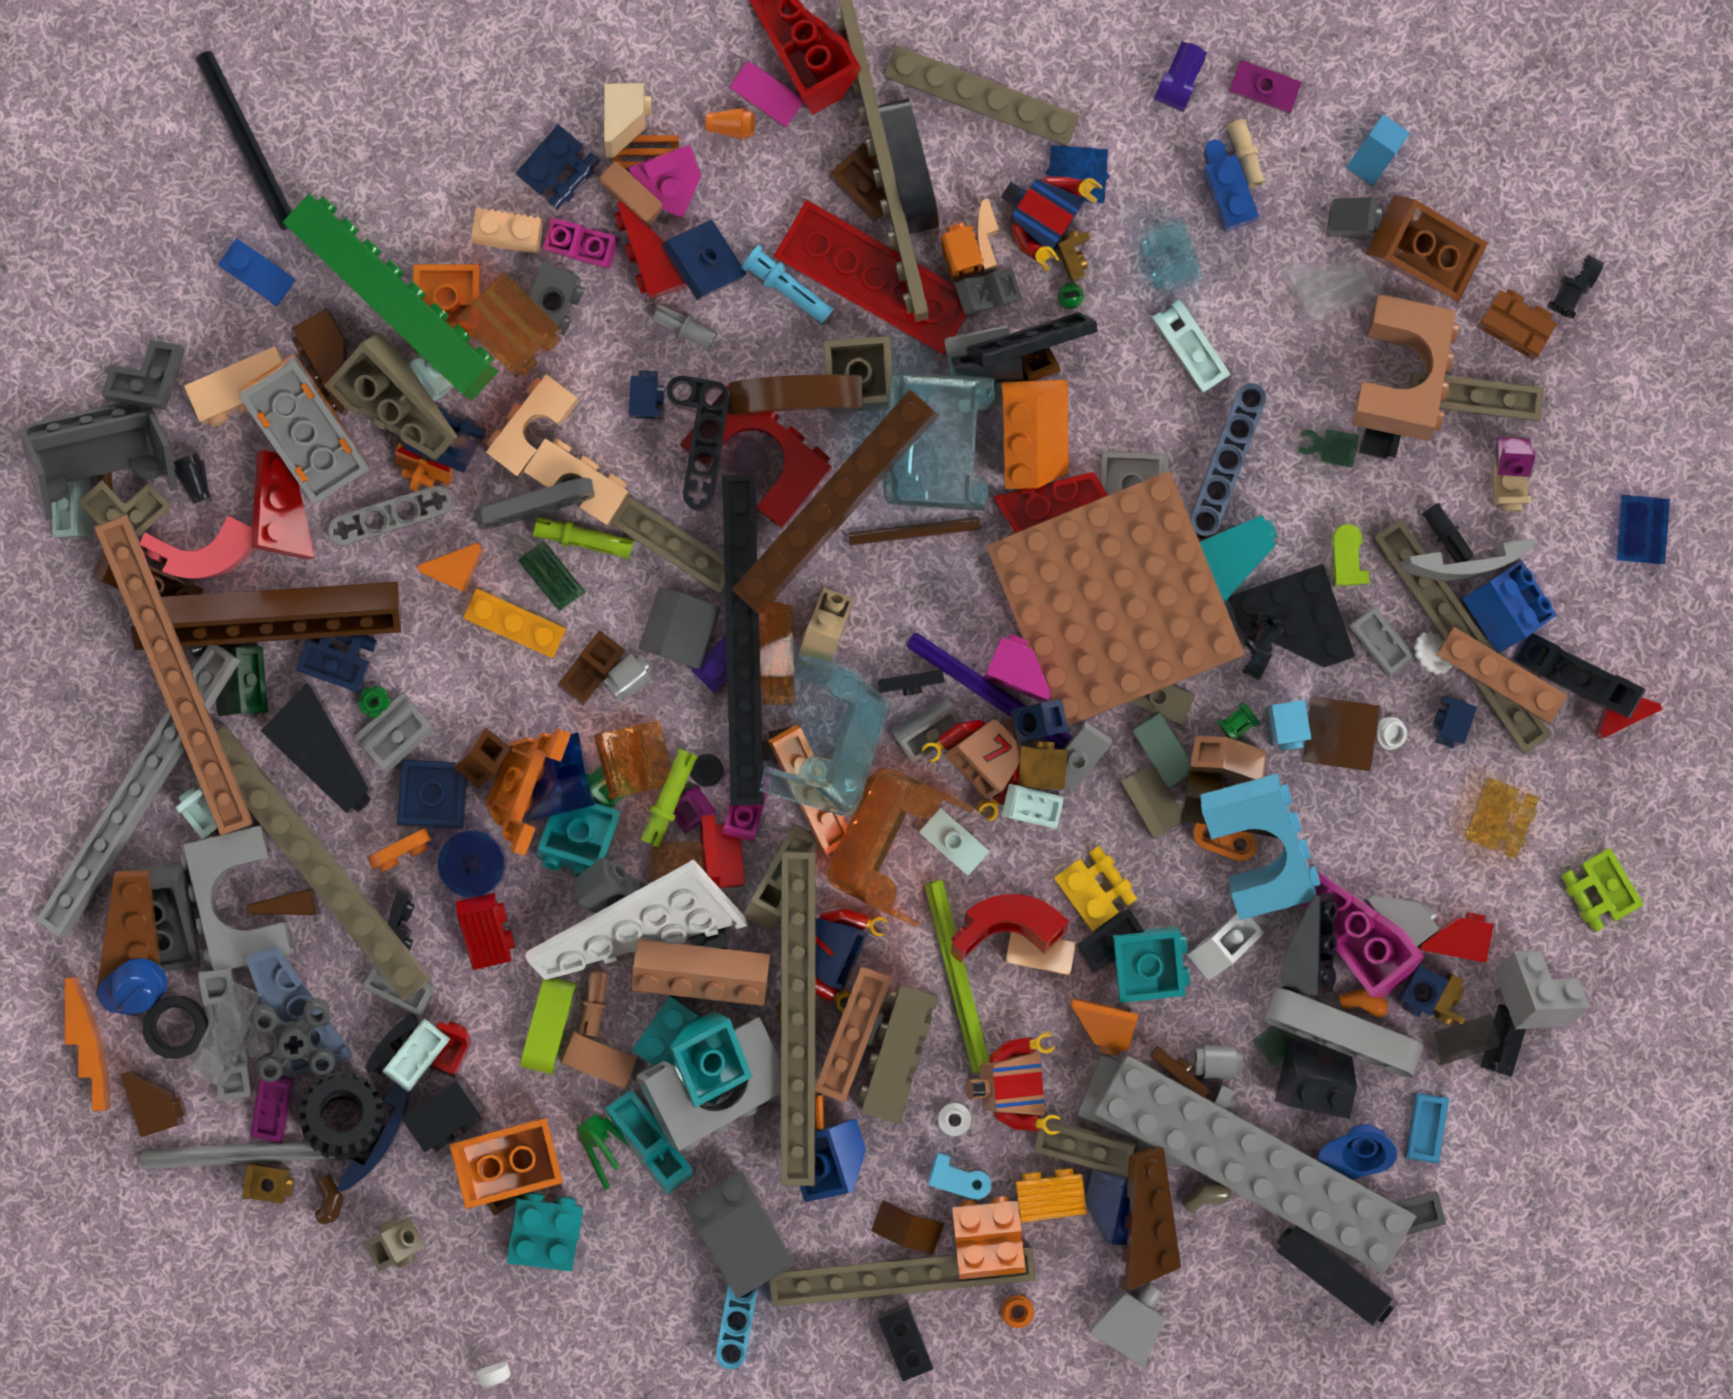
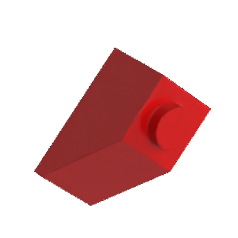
M1466 912L1465 918L1455 917L1419 944L1417 948L1423 951L1486 963L1494 924L1485 922V915Z

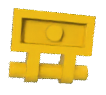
M1099 845L1088 852L1095 861L1093 866L1087 868L1080 858L1053 877L1091 931H1094L1119 913L1112 903L1115 898L1120 896L1126 906L1138 899L1130 889L1132 884L1127 878L1123 879L1113 865L1115 863L1114 859L1110 854L1106 855ZM1101 872H1103L1113 886L1106 893L1094 878Z

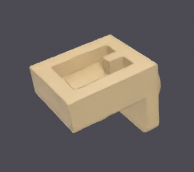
M1497 466L1492 467L1494 506H1502V512L1522 511V505L1531 503V496H1528L1527 477L1497 475Z

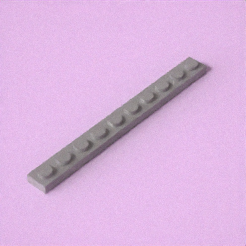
M208 645L192 671L208 712L241 661L220 645ZM169 709L36 919L59 938H67L185 750Z

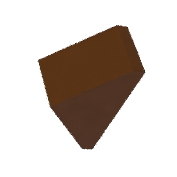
M1050 347L1020 356L1025 381L1049 380L1060 374V366Z
M882 1200L871 1231L902 1247L933 1255L944 1223Z

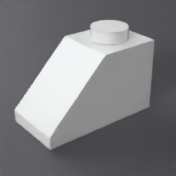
M1236 913L1198 944L1188 954V957L1209 981L1231 966L1264 932L1252 917L1240 920L1238 913Z

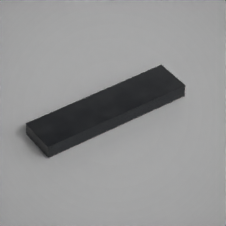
M1080 312L969 346L966 348L967 359L985 368L1098 332L1097 321Z

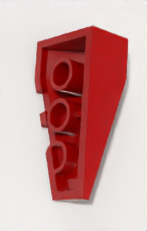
M750 0L812 115L841 100L862 69L847 41L830 29L822 19L811 13L799 0Z

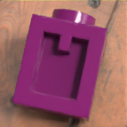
M1497 437V475L1530 477L1535 461V451L1531 450V440Z

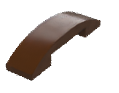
M837 374L788 375L730 382L731 416L762 415L764 412L829 409V411L863 410L862 376Z

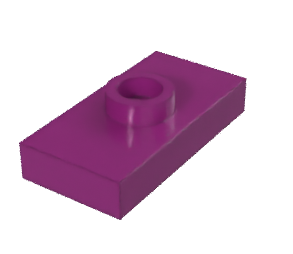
M1240 60L1229 92L1291 114L1302 82Z
M281 1076L274 1082H265L261 1078L259 1079L250 1137L278 1143L284 1141L295 1078Z

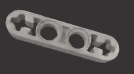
M441 486L422 489L337 516L330 522L328 534L331 540L339 545H351L443 516L451 510L453 497L446 488ZM438 492L440 496H446L447 501L442 503V509L438 510L433 505L425 507L428 514L422 516L421 505L417 501V497L423 496L422 501L427 502L433 499V493ZM403 502H411L416 508L415 515L410 520H402L398 516V507ZM372 512H380L384 516V524L378 530H371L366 524L367 516ZM360 515V525L365 534L359 536V530L355 529L348 532L349 538L345 540L341 535H335V530L339 529L340 522L344 521V524L347 526L357 524L354 517Z

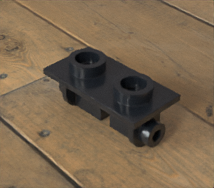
M1498 1004L1480 1067L1512 1077L1526 1029H1515L1509 1010L1505 1005Z

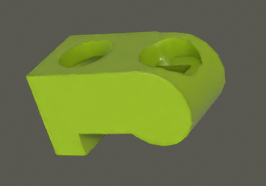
M1351 524L1340 526L1333 532L1331 537L1333 587L1370 584L1369 570L1360 571L1359 548L1363 540L1362 532L1358 527Z

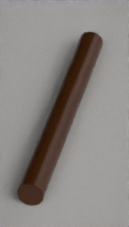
M979 517L850 532L848 533L851 546L980 530Z

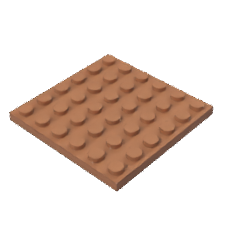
M1170 470L986 545L1022 637L1028 641L1027 647L1034 651L1051 692L1048 701L1062 699L1067 726L1245 655Z

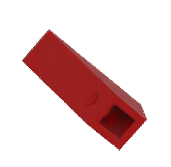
M622 201L617 202L619 212L614 213L619 231H627L630 242L624 245L630 263L637 261L641 273L635 275L641 294L647 292L651 300L686 288L687 284L662 247V244L665 242Z

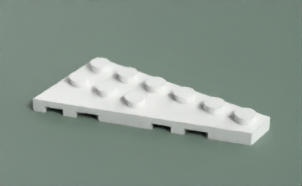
M692 860L526 951V960L547 980L584 970L586 964L604 960V963L607 964L617 961L616 956L630 952H633L635 955L638 939L682 944L685 943L687 937L702 933L709 937L718 934V929L735 925L736 929L747 927L746 917L703 869Z

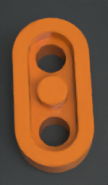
M1195 823L1193 827V839L1203 849L1236 861H1246L1256 853L1257 839L1253 833L1240 831L1208 840L1203 836V830L1207 825ZM1238 838H1242L1246 842V847L1242 851H1237L1234 848V842Z
M425 828L372 854L367 859L373 870L380 868L381 872H385L399 865L397 858L409 852L412 858L428 850L429 848L426 843L432 839Z

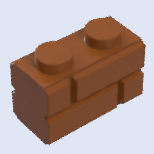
M1507 289L1506 293L1500 290L1496 293L1478 323L1477 328L1529 359H1536L1558 323L1551 320L1553 315L1544 308L1536 306L1532 309L1524 304L1525 298L1519 293Z

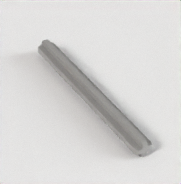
M308 1141L149 1149L143 1150L140 1154V1163L143 1169L334 1159L335 1157H323L320 1151L317 1150L315 1152L310 1147Z

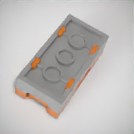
M295 353L239 389V398L313 505H316L370 470L368 459Z

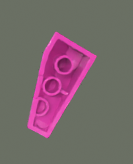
M1318 873L1320 885L1315 886L1316 895L1329 892L1335 893V902L1338 908L1337 917L1334 921L1337 952L1372 998L1386 997L1410 977L1423 959V954L1402 928L1323 874ZM1310 902L1302 903L1307 910Z

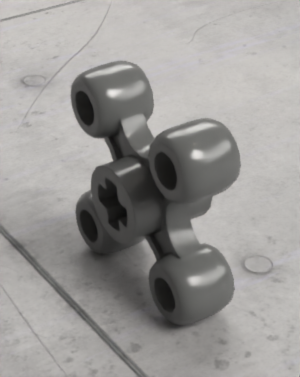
M313 998L307 1001L303 1008V1014L297 1021H282L277 1016L276 1010L268 1004H261L254 1008L251 1013L253 1028L260 1033L272 1035L276 1041L274 1050L262 1055L257 1061L256 1070L258 1076L263 1081H277L281 1077L283 1067L289 1059L302 1058L306 1060L311 1071L319 1076L328 1075L333 1071L335 1067L333 1052L326 1047L314 1045L310 1039L312 1031L316 1027L323 1026L330 1017V1009L325 1000ZM314 1010L322 1011L318 1015H313L311 1013ZM262 1016L269 1017V1020L261 1021L259 1020V1018ZM297 1036V1043L289 1044V1037ZM319 1059H326V1060H327V1061H326L325 1063H323V1064L317 1063V1061H318ZM268 1065H272L275 1067L272 1070L265 1069V1067Z

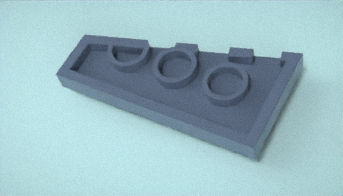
M278 945L247 955L246 962L261 1003L272 1006L282 1021H297L303 1014L306 1002L314 997ZM314 1010L311 1013L313 1015H318L322 1011ZM329 1019L323 1026L316 1027L312 1031L310 1039L313 1044L330 1049L334 1054L335 1063L353 1057L350 1049ZM297 1036L289 1037V1044L297 1043ZM302 1058L289 1059L285 1063V1068L290 1078L311 1072L309 1064ZM319 1059V1060L317 1061V1063L323 1064V1063H325L327 1060H326V1059Z

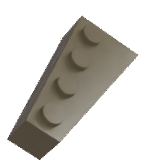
M902 984L899 985L898 991L891 989L886 1008L892 1010L889 1021L881 1022L876 1040L882 1041L879 1054L873 1052L871 1054L867 1072H871L872 1077L869 1086L862 1084L857 1103L863 1105L861 1113L900 1124L913 1082L912 1078L921 1057L922 1045L931 1025L933 1009H936L939 999L938 995Z

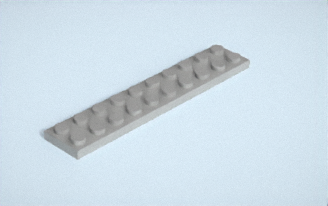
M1127 1054L1094 1111L1096 1115L1154 1147L1160 1146L1164 1148V1152L1383 1274H1385L1417 1217L1410 1211Z

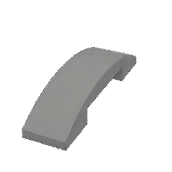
M1534 539L1502 543L1492 549L1493 558L1444 565L1441 552L1410 556L1399 564L1401 570L1423 578L1443 581L1466 580L1492 573L1517 560L1535 546Z
M228 968L199 972L198 978L203 1006H206L215 1060L214 1075L219 1101L252 1097V1080L245 1024L233 970Z

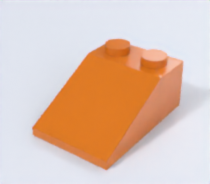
M546 1117L449 1144L466 1209L563 1183Z

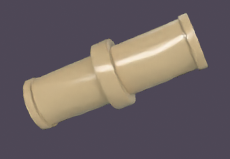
M1246 119L1228 124L1226 127L1229 130L1235 150L1233 156L1237 155L1249 189L1264 184L1266 181L1257 157L1259 150L1257 146L1253 145Z

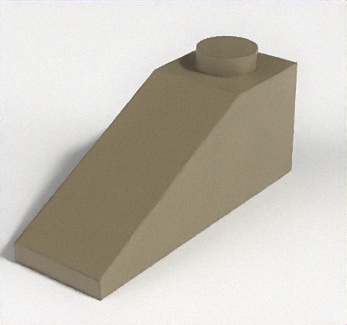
M793 824L743 914L747 920L772 932L781 916L782 852H816L819 846L813 834Z

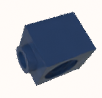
M1062 699L1011 710L1018 742L1068 731Z
M1418 964L1407 979L1397 999L1404 1002L1402 1009L1417 1017H1420L1422 1012L1431 1016L1449 980ZM1425 983L1429 988V996L1426 1000L1418 1002L1413 996V990L1416 985Z

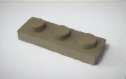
M1053 1120L1048 1121V1129L1050 1131H1060V1133L1050 1135L1043 1129H1039L1035 1153L1128 1178L1129 1156L1137 1152V1143Z

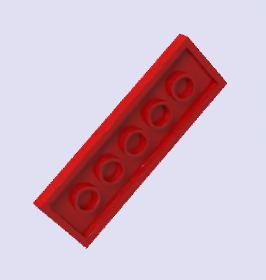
M807 199L773 256L776 260L943 356L946 353L944 340L955 337L968 314H964L955 285L917 264L928 308V319L915 322L914 314H907L903 294L908 293L906 281L899 282L895 263L901 262L899 253L895 250L892 251L890 247Z

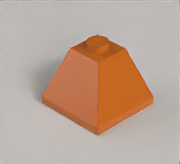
M1069 998L1068 1004L1092 1042L1100 1046L1099 1052L1119 1056L1120 1050L1128 1052L1138 1019L1137 1013L1077 998Z

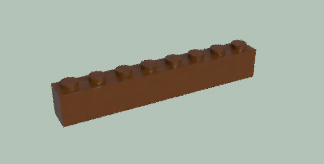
M909 390L731 590L755 612L763 613L938 418L939 414L914 391Z
M398 581L161 597L181 647L401 633V602ZM130 619L134 649L144 650L134 623Z

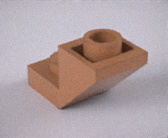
M1195 736L1191 768L1193 771L1226 773L1230 782L1245 783L1264 777L1267 752L1228 737Z

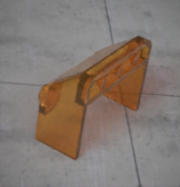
M882 767L877 769L871 775L827 867L826 875L829 883L836 889L918 928L920 921L891 907L897 893L896 885L892 879L879 873L886 855L907 812L920 818L930 817L937 811L942 800L970 813L973 812L975 807L892 768Z

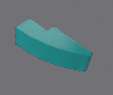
M632 1089L605 1108L606 1113L626 1143L666 1196L693 1177L692 1167L678 1150L669 1145L658 1121Z

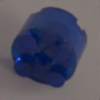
M482 831L457 833L444 844L438 858V870L441 880L451 891L465 897H478L495 890L504 880L508 868L507 855L501 843L494 836ZM476 855L478 856L477 863L481 864V867L469 872V865L465 863L466 858H473Z

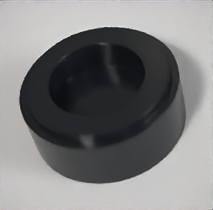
M712 754L699 755L690 772L691 777L701 786H713L723 776V765Z

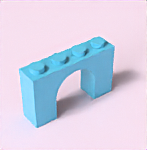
M1278 773L1200 795L1202 814L1211 839L1248 829H1260L1274 834L1284 844L1281 854L1272 863L1264 867L1229 876L1230 892L1240 920L1312 900L1313 896L1316 895L1315 886L1320 885L1319 875L1315 866L1309 867L1307 859L1311 858L1308 842L1306 839L1300 840L1298 832L1302 831L1300 819L1297 812L1291 813L1289 804H1293L1288 784H1281Z

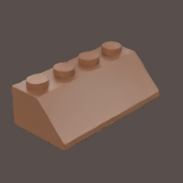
M638 939L633 965L632 991L765 1006L770 954Z

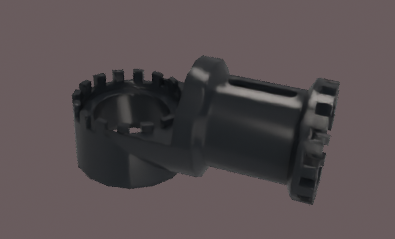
M1587 255L1584 259L1585 263H1582L1585 266H1583L1584 270L1580 272L1581 275L1575 276V279L1562 276L1560 280L1562 285L1554 301H1549L1547 306L1552 311L1556 312L1558 309V314L1562 311V316L1565 313V317L1575 318L1576 312L1574 310L1582 294H1587L1589 288L1593 287L1604 266V262L1590 255Z
M1260 612L1257 615V625L1252 634L1247 635L1244 639V644L1252 651L1251 654L1254 656H1251L1252 660L1248 662L1249 666H1244L1245 668L1242 673L1256 680L1261 678L1269 663L1273 650L1272 643L1276 635L1282 633L1285 625L1279 618L1275 619V615L1271 617V613L1267 614L1266 612L1264 614Z

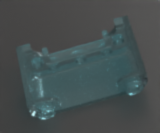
M896 373L893 376L890 385L888 413L909 390H912L930 405L939 416L884 477V496L889 504L917 509L985 511L988 488L982 478L973 476L977 411L986 410L994 400L993 378L925 373Z

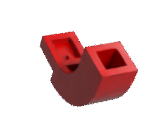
M1022 894L993 896L980 901L966 911L964 924L968 928L966 926L961 927L952 937L951 955L961 963L983 940L999 932L1020 934L1045 954L1067 932L1069 920L1048 903Z

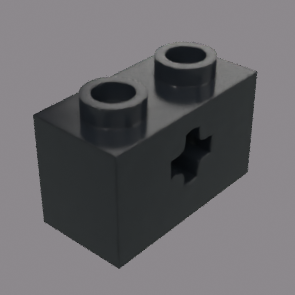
M909 1302L878 1314V1321L902 1381L933 1370L932 1359Z

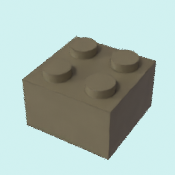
M889 336L823 341L825 374L862 376L863 410L830 411L831 413L893 409L896 406L893 348Z

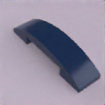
M394 1082L385 1099V1102L396 1108L366 1162L359 1158L352 1159L337 1190L343 1192L365 1178L383 1160L394 1144L403 1125L402 1119L406 1116L410 1091L407 1092L396 1082Z

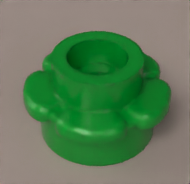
M380 686L363 689L360 693L361 700L358 702L360 711L363 714H368L370 718L380 716L382 711L387 710L391 704L390 698L387 697V691ZM372 699H376V700H377V704H376V705H372V703H371V700H372Z

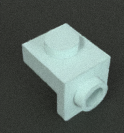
M192 787L178 798L181 803L175 809L178 813L184 815L202 840L218 829L201 788L197 790L195 787Z

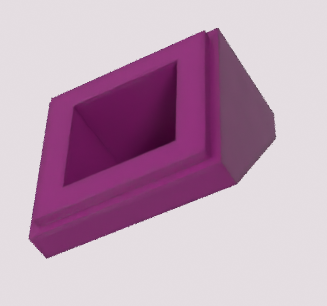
M697 785L679 798L673 814L676 815L674 820L684 834L700 824L702 815H713L717 811Z

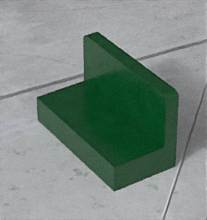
M263 647L225 649L241 661L216 699L218 716L268 712Z

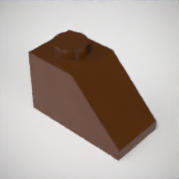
M133 1070L121 1074L140 1137L184 1123L182 1117L187 1115L185 1104L181 1097L176 1098L174 1091Z

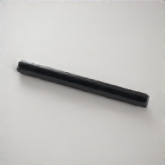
M211 51L203 52L196 57V61L279 227L282 230H287L289 228L283 221L292 211L214 54Z

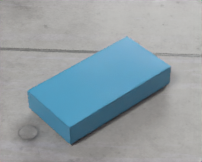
M1415 1093L1405 1158L1439 1164L1449 1098Z

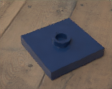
M709 220L670 238L662 244L665 252L697 301L741 280L747 275L741 269L742 265L713 220Z
M402 759L397 812L398 826L464 830L468 779L453 768L456 762Z

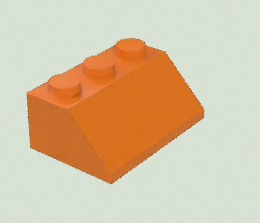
M1068 380L1001 382L1003 478L1005 489L1039 488L1068 474Z

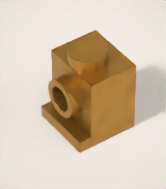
M258 1163L248 1164L242 1198L283 1204L286 1202V1197H292L295 1178L290 1177L291 1169ZM265 1179L273 1181V1190L268 1191L264 1189L263 1181Z

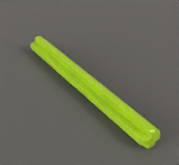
M936 880L925 884V890L971 1070L973 1073H980V1064L988 1062L989 1056L964 960L960 963L951 955L953 943L951 939L957 931L943 880Z

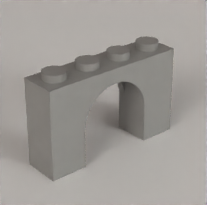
M262 825L183 844L184 852L180 853L181 863L184 871H189L192 884L188 885L191 902L193 904L197 903L200 916L196 917V925L200 936L205 935L207 948L203 950L208 968L212 967L213 970L247 966V955L278 945L285 956L295 954L288 921L254 930H241L228 924L221 917L216 906L215 895L218 883L229 870L240 865L272 858L267 832Z
M748 1013L732 1022L753 1077L735 1086L729 1097L719 1104L693 1107L674 1065L666 1061H662L636 1076L672 1148L678 1151H689L697 1147L701 1143L700 1139L708 1134L716 1135L725 1131L729 1127L728 1123L736 1118L744 1119L757 1112V1107L766 1101L771 1103L781 1099V1060L759 1016Z

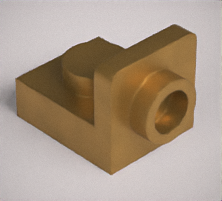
M1075 230L1061 237L1062 242L1058 243L1056 248L1071 283L1083 280L1086 276L1084 270L1088 269L1082 251L1076 252L1074 247L1087 243L1091 239L1089 231L1081 234L1079 230Z
M1448 973L1446 979L1449 981L1434 1008L1437 1011L1434 1018L1452 1027L1454 1022L1463 1025L1466 1020L1464 1017L1449 1010L1451 1005L1456 1006L1461 1000L1465 991L1461 986L1465 980Z

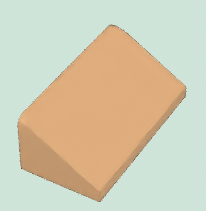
M1011 932L1005 962L1070 975L1076 942L1059 939L1043 954L1027 938Z

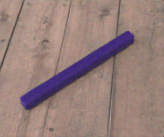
M914 633L908 640L906 645L908 649L938 669H941V671L1011 718L1012 709L1026 706L920 634ZM1063 732L1041 738L1045 741L1055 742L1057 749H1063L1072 736Z

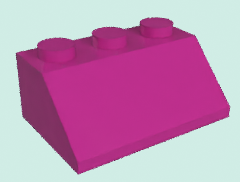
M1012 634L1007 639L1001 637L984 678L1040 702L1048 701L1051 692L1034 651L1027 647L1028 641Z

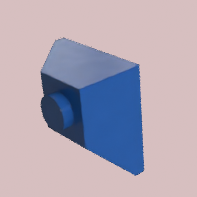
M856 1118L825 1126L824 1129L815 1130V1185L800 1186L805 1202L854 1191L866 1152Z

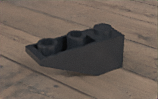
M1329 892L1313 896L1283 957L1282 989L1298 994L1317 996L1333 992V986L1336 981V971L1333 968L1337 947V939L1334 935V921L1338 913L1335 893Z

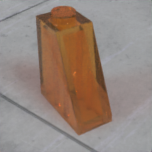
M781 602L771 603L763 613H760V677L763 705H796L793 605H785Z

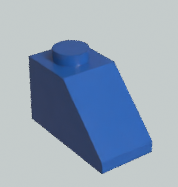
M237 238L218 263V266L277 307L296 281V279Z

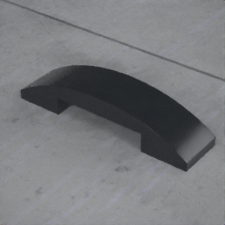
M1534 633L1529 635L1515 659L1517 663L1563 689L1628 719L1631 718L1646 692L1645 688L1617 674L1613 675Z

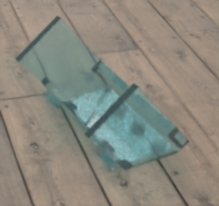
M802 654L796 680L828 689L834 698L847 702L849 705L831 760L820 756L809 757L802 763L798 776L765 766L760 791L840 816H848L859 808L888 715V702L854 670Z

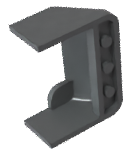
M117 403L32 422L20 430L22 446L35 495L46 520L53 519L50 502L59 501L68 493V482L131 468L136 476L145 480H152L163 475L170 491L177 490L170 444L153 409L150 407Z

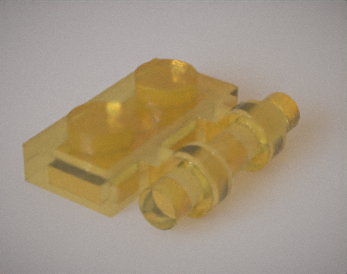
M1489 777L1486 778L1463 839L1493 851L1497 850L1501 839L1508 842L1504 855L1516 859L1520 847L1524 848L1527 841L1525 834L1530 821L1535 820L1538 811L1535 808L1539 797L1527 793L1523 805L1519 804L1515 800L1520 789ZM1511 812L1519 815L1512 832L1504 830Z

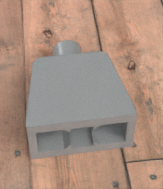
M1150 1282L1144 1285L1137 1297L1123 1290L1091 1324L1089 1332L1139 1366L1144 1367L1165 1320L1163 1314L1154 1309L1164 1292Z

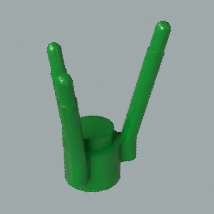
M596 1113L576 1128V1130L580 1134L578 1140L584 1146L603 1188L608 1190L610 1185L593 1147H598L611 1166L618 1170L620 1167L618 1162L604 1143L610 1137L607 1131L611 1132L628 1147L629 1145L608 1117L602 1120Z

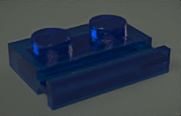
M1621 495L1616 561L1665 564L1670 499Z

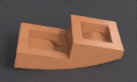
M572 1031L560 1062L625 1089L638 1058Z

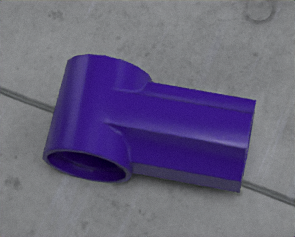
M1182 41L1168 73L1165 72L1154 100L1184 112L1195 87L1193 85L1201 70L1207 52L1195 44Z

